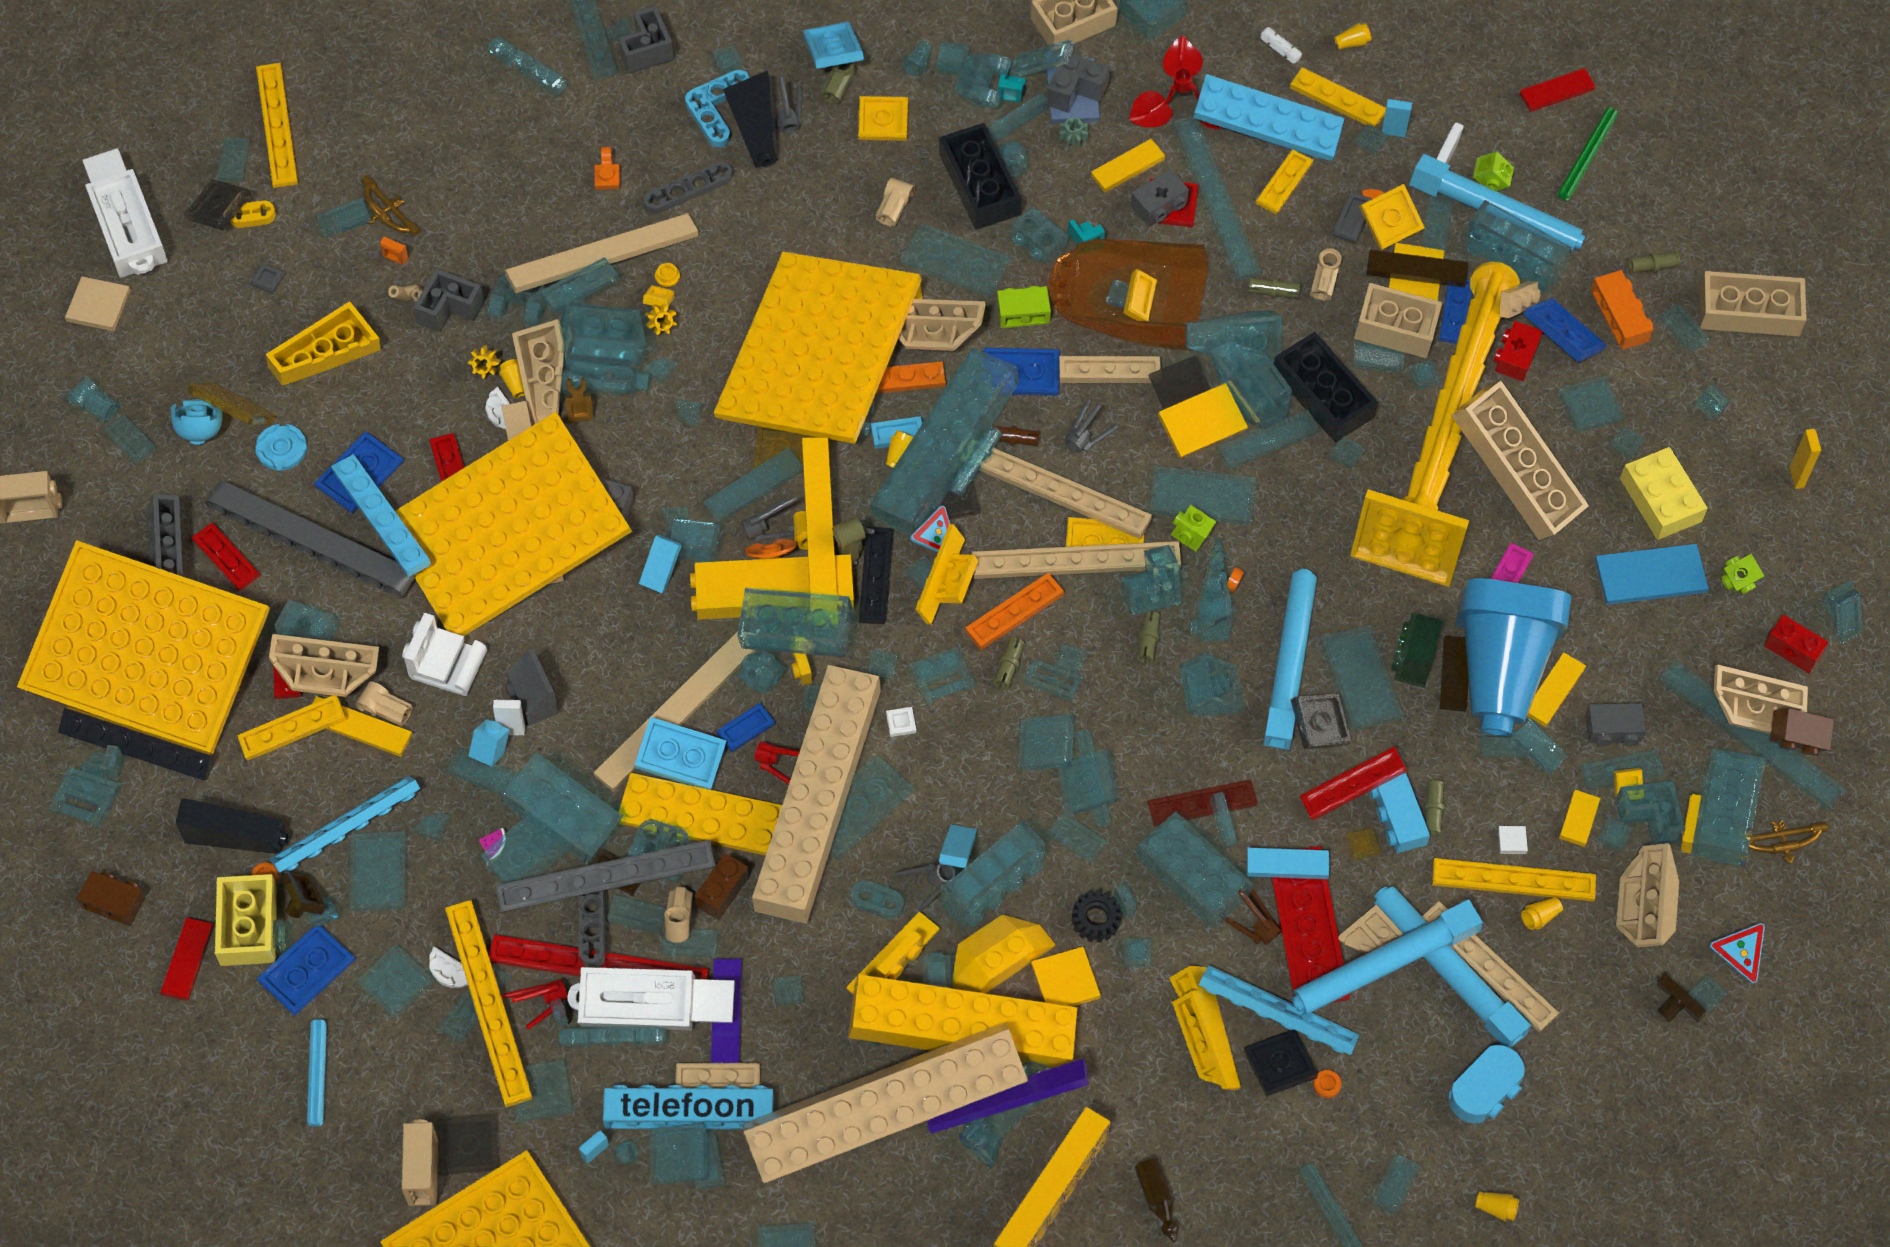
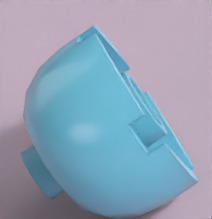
M185 400L183 401V406L176 408L175 403L170 408L173 429L177 435L185 440H189L191 444L205 443V440L214 437L222 426L223 408L220 404H218V407L212 406V401Z

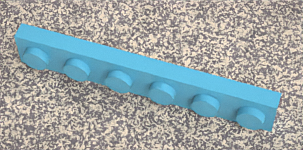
M352 454L331 466L335 476L405 574L410 577L430 566V560L355 455Z
M407 776L271 857L269 860L279 873L286 870L291 871L299 865L298 862L305 857L312 858L322 851L321 848L329 843L335 844L345 838L347 832L352 829L359 830L369 823V819L376 815L382 816L392 809L391 806L397 802L410 800L415 796L414 792L419 790L420 787L415 779Z
M1209 965L1199 983L1209 993L1226 997L1237 1006H1245L1252 1009L1259 1016L1271 1018L1280 1022L1287 1029H1295L1304 1033L1313 1041H1321L1330 1045L1332 1049L1339 1053L1351 1055L1359 1038V1034L1314 1013L1306 1015L1303 1011L1298 1012L1294 1004Z

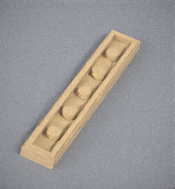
M1438 901L1422 917L1429 923L1438 919L1440 913L1448 909ZM1476 935L1453 946L1449 944L1483 981L1506 1002H1509L1539 1033L1558 1016L1559 1012Z

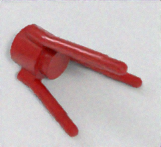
M761 741L756 748L754 760L761 763L760 769L770 772L789 785L791 779L771 767V765L778 764L781 754L798 757L800 750L780 747Z
M561 979L553 982L550 981L543 985L500 994L502 999L512 998L513 1003L542 995L546 1005L552 1004L551 1007L528 1023L526 1029L532 1028L554 1011L563 1008L561 1001L568 999Z

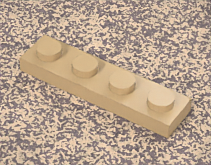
M1059 356V383H1160L1161 380L1160 356Z

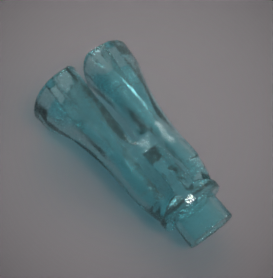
M567 349L561 381V395H571L567 389V378H571V384L574 387H578L581 385V377L583 376L586 380V389L583 393L606 392L622 395L631 392L634 394L636 390H648L649 373L638 372V368L634 369L629 366L594 361L582 356L575 350Z

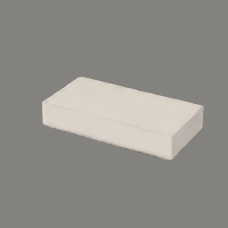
M494 700L493 711L495 721L510 729L509 735H524L525 724L521 701Z

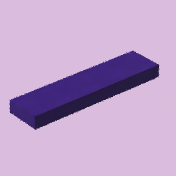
M714 959L713 980L735 981L733 1023L712 1022L711 1063H739L741 959Z

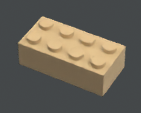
M1705 271L1699 286L1700 329L1800 337L1806 323L1805 278Z

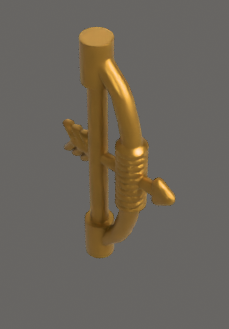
M368 175L361 179L364 185V198L369 206V210L374 214L372 217H367V224L375 223V219L378 218L383 225H387L398 232L410 233L413 237L421 233V230L412 220H408L397 209L406 202L400 200V195H397V197L390 201L377 188L378 185ZM369 191H373L386 207L382 209L377 203H374ZM391 210L404 224V227L391 221L386 212Z
M1783 819L1778 823L1771 820L1774 832L1756 835L1749 833L1737 835L1734 838L1737 846L1744 845L1756 852L1785 853L1786 856L1783 859L1791 864L1794 860V855H1791L1790 852L1798 851L1800 848L1815 842L1822 832H1828V825L1824 821L1811 823L1805 827L1785 830ZM1812 832L1811 836L1801 841L1793 840L1786 842L1785 836ZM1779 837L1781 840L1780 843H1775L1771 846L1753 844L1754 841Z

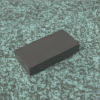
M1351 192L1332 233L1333 236L1356 244L1366 223L1359 206L1372 200V198Z

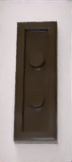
M1444 636L1439 709L1466 712L1468 667L1465 638Z

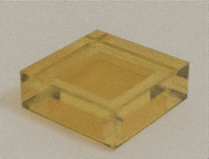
M1373 828L1347 834L1346 838L1354 861L1380 855L1381 850Z

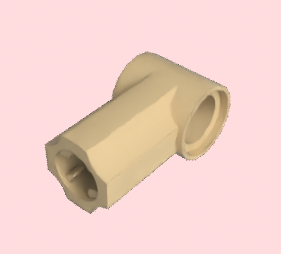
M890 178L885 188L884 199L876 213V220L890 227L896 226L904 207L909 205L907 202L910 196L913 197L915 185Z
M1328 248L1319 255L1310 296L1315 299L1327 301L1332 298L1341 264V255L1337 250ZM1325 263H1331L1333 266H1328Z
M369 682L355 703L360 711L366 710L372 713V717L378 715L401 727L406 723L413 710L411 704L389 694L386 688L376 682Z
M676 887L673 891L669 892L667 910L664 914L665 937L667 940L675 943L685 941L690 935L689 922L693 893L689 892L686 887Z

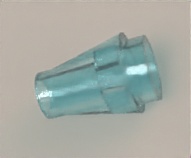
M919 42L918 46L904 58V69L910 75L917 76L925 71L929 54L932 50L928 42Z

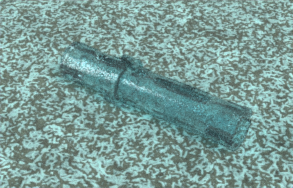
M988 426L980 441L973 445L972 453L948 486L954 494L958 492V495L962 496L986 459L991 457L993 447L1002 437V433L994 427L993 429V426Z

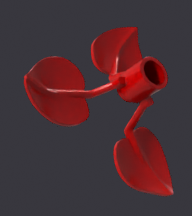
M1182 35L1170 46L1163 59L1164 71L1167 75L1173 77V85L1170 87L1171 90L1168 97L1164 100L1163 96L1156 91H1146L1140 94L1135 99L1129 115V120L1135 125L1152 128L1167 124L1172 117V109L1167 104L1171 101L1175 91L1186 93L1192 90L1198 101L1199 93L1196 85L1193 84V76L1197 75L1202 69L1203 58L1198 49L1185 36ZM1200 120L1207 128L1224 129L1223 127Z

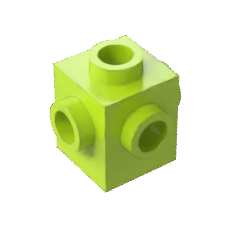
M1495 151L1477 157L1473 178L1481 185L1499 191L1510 187L1514 167Z
M1190 505L1185 513L1180 511L1172 522L1176 527L1171 536L1197 552L1216 521Z
M1750 554L1742 559L1736 556L1725 562L1726 568L1721 571L1723 576L1720 578L1727 590L1731 589L1734 594L1741 591L1743 595L1756 588L1754 583L1761 580L1764 574L1753 555ZM1737 572L1742 573L1744 578H1740Z

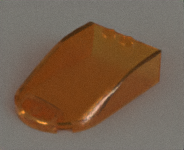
M1094 239L1076 245V249L1067 255L1063 254L1054 264L1049 276V293L1055 309L1068 321L1131 343L1166 349L1193 350L1209 268L1204 245ZM1136 269L1157 280L1148 321H1136L1123 313L1131 275Z

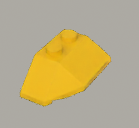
M1001 915L958 944L952 986L958 990L986 994L1056 945L1040 924Z

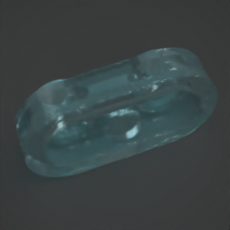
M860 881L851 890L852 903L858 909L887 919L896 918L903 911V897L895 890L870 881ZM866 893L870 898L862 900L860 895ZM891 902L895 904V907L887 909L885 905Z

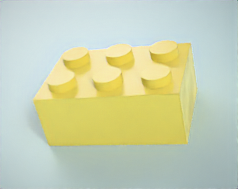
M1670 447L1624 466L1620 480L1657 540L1703 521L1708 508Z
M273 875L217 877L215 955L220 966L274 963L276 961L277 885Z

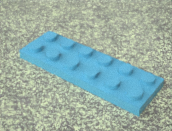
M1208 74L1204 78L1193 118L1331 161L1334 158L1344 122L1342 117Z

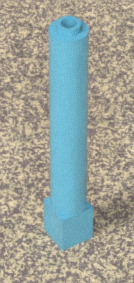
M1423 154L1416 165L1409 185L1434 197L1438 193L1571 252L1575 248L1580 250L1586 236L1582 235L1583 229L1449 171L1450 165Z
M1299 569L1291 575L1264 746L1290 750L1317 577L1307 569Z
M1385 886L1374 896L1376 899L1374 906L1377 905L1404 935L1428 923L1394 886L1390 888ZM1449 944L1423 957L1486 1023L1484 1027L1502 1046L1511 1048L1527 1035L1531 1025L1509 1002L1504 1003Z
M1470 900L1464 901L1440 913L1438 919L1295 989V996L1292 997L1293 1004L1298 1012L1303 1011L1307 1015L1448 944L1453 946L1481 932L1483 922Z

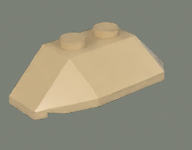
M914 299L898 340L906 349L955 351L981 326L986 305L985 301Z
M272 634L269 660L292 691L346 697L376 672L379 647Z
M1722 665L1715 666L1714 693L1730 725L1771 734L1774 710L1790 708L1807 712V686Z
M1669 843L1642 846L1639 851L1640 854L1629 864L1620 877L1616 927L1636 947L1664 945L1676 931L1679 878Z

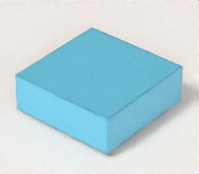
M601 1130L579 1147L581 1158L587 1164L609 1146L607 1137Z

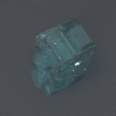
M1033 206L1012 223V240L1016 245L1024 246L1028 249L1030 255L1036 261L1041 260L1048 265L1067 248L1068 235Z

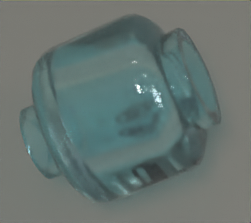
M1008 141L997 148L1011 177L1020 176L1027 170V153L1021 143Z

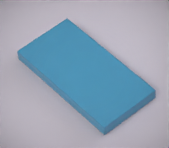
M1697 544L1595 557L1606 605L1707 593L1709 590Z

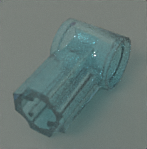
M83 377L66 394L67 400L72 405L75 403L81 407V411L85 409L105 423L110 421L120 408L117 402L100 392L99 388L86 377Z

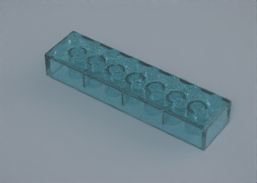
M973 347L971 348L870 503L875 520L911 536L939 508L988 432L989 427L993 424L1017 387L1019 378L1016 365Z

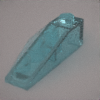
M1259 310L1187 322L1186 348L1258 367L1274 365L1275 356L1282 352V315L1272 310Z
M1220 538L1214 541L1195 619H1191V633L1197 634V643L1229 641L1233 617L1230 592L1227 589V574L1224 572V557Z

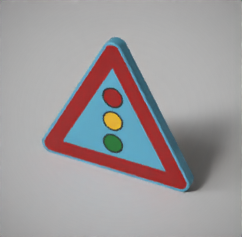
M940 506L910 536V540L938 552L950 524L946 508Z
M1758 923L1710 943V948L1752 983L1757 982L1765 929L1764 924Z

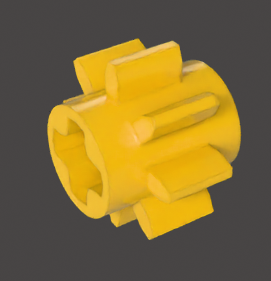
M665 303L662 304L661 308L653 304L651 312L645 313L649 318L646 326L648 328L654 327L656 335H659L661 331L669 334L671 326L677 325L672 318L676 315V312L673 310L667 312L668 305ZM658 317H665L664 321L660 320L659 322H657Z
M486 345L481 348V352L474 349L471 354L475 358L468 361V364L472 365L474 369L472 374L477 372L482 375L483 379L487 376L488 371L494 375L498 371L495 366L501 362L495 355L497 350H487ZM483 359L487 360L485 365L481 362Z

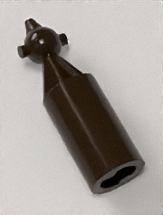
M1156 1158L1145 1160L1135 1166L1149 1210L1153 1211L1163 1222L1162 1233L1175 1243L1177 1241L1178 1225L1171 1220L1173 1198L1159 1160Z

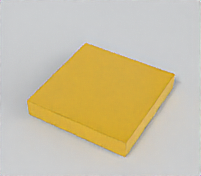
M860 96L858 140L907 141L908 97Z
M1404 184L1359 206L1380 250L1425 229Z
M1084 947L1031 961L1044 1003L1072 1007L1100 999L1101 995Z

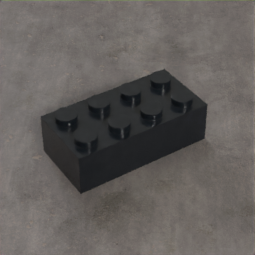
M985 122L939 137V155L975 230L1021 215L1022 198Z
M1316 332L1311 333L1275 356L1273 374L1335 443L1375 418L1378 401Z

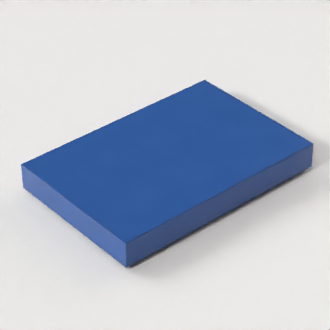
M1554 298L1528 307L1523 314L1577 362L1601 353L1607 346Z
M984 348L983 394L1059 396V349Z
M365 431L331 466L354 454L379 488L404 463V458ZM331 467L314 483L317 489L350 513L354 514L358 510V506L335 476Z
M317 923L256 979L289 1012L296 1016L355 961V957Z

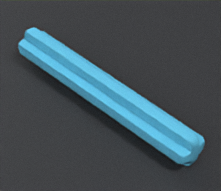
M322 1019L312 1020L310 1028L307 1123L313 1127L323 1124L327 1024Z

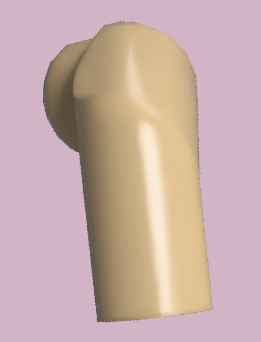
M416 284L405 287L391 286L388 291L389 296L402 301H409L413 298L416 302L423 292L422 287Z

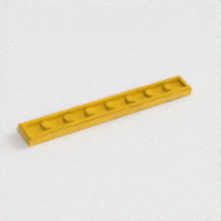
M828 437L802 438L812 629L838 628Z
M469 900L446 907L445 911L505 1108L532 1100L472 901Z

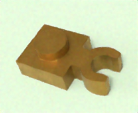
M584 376L581 377V385L578 387H574L571 384V378H567V389L572 394L565 395L568 423L594 420L591 393H583L586 389Z

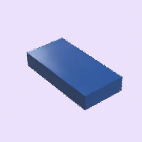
M759 703L716 732L721 739L727 740L725 745L733 753L773 727L775 721Z

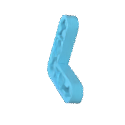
M732 71L690 90L685 96L687 109L712 146H726L730 141V131L714 105L727 100L724 93L713 95L711 91L715 88L724 89L738 83L735 82V79L742 81L750 78L746 71ZM693 98L700 100L702 107L701 109H699V106L695 101L692 102ZM705 115H711L714 117V120L705 123L701 118ZM716 127V130L720 135H723V138L720 139L718 136L715 137V131L713 128Z

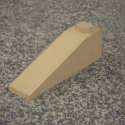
M558 319L512 333L532 426L555 411L557 414L559 412L565 343L560 320Z

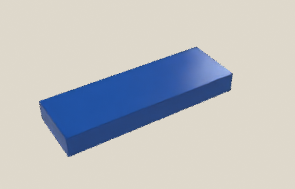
M1467 279L1465 287L1447 285L1439 341L1457 344L1461 326L1465 324L1472 296L1470 279Z

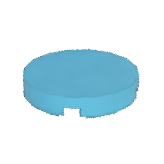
M280 424L272 425L265 429L258 436L255 448L257 458L261 464L277 471L288 470L298 465L305 457L307 451L306 439L301 430L286 424L287 426H280Z

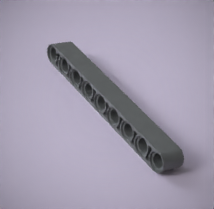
M219 481L205 501L209 509H216L222 512L221 515L234 521L235 519L244 522V526L255 531L259 529L265 532L266 536L278 542L282 540L288 543L287 546L301 552L303 550L310 553L309 556L321 562H329L332 564L331 567L344 573L348 571L354 574L353 577L365 583L369 581L377 585L376 588L389 594L392 592L399 595V599L404 597L415 580L416 575L408 577L398 562L225 481Z

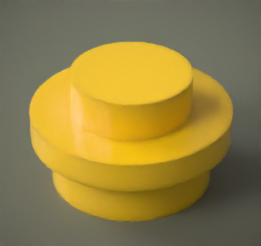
M671 263L661 264L655 272L656 282L663 287H672L680 279L678 268Z

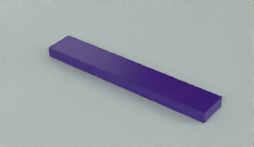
M1083 1058L1026 1076L1027 1082L927 1120L928 1129L932 1134L1089 1085L1087 1064Z

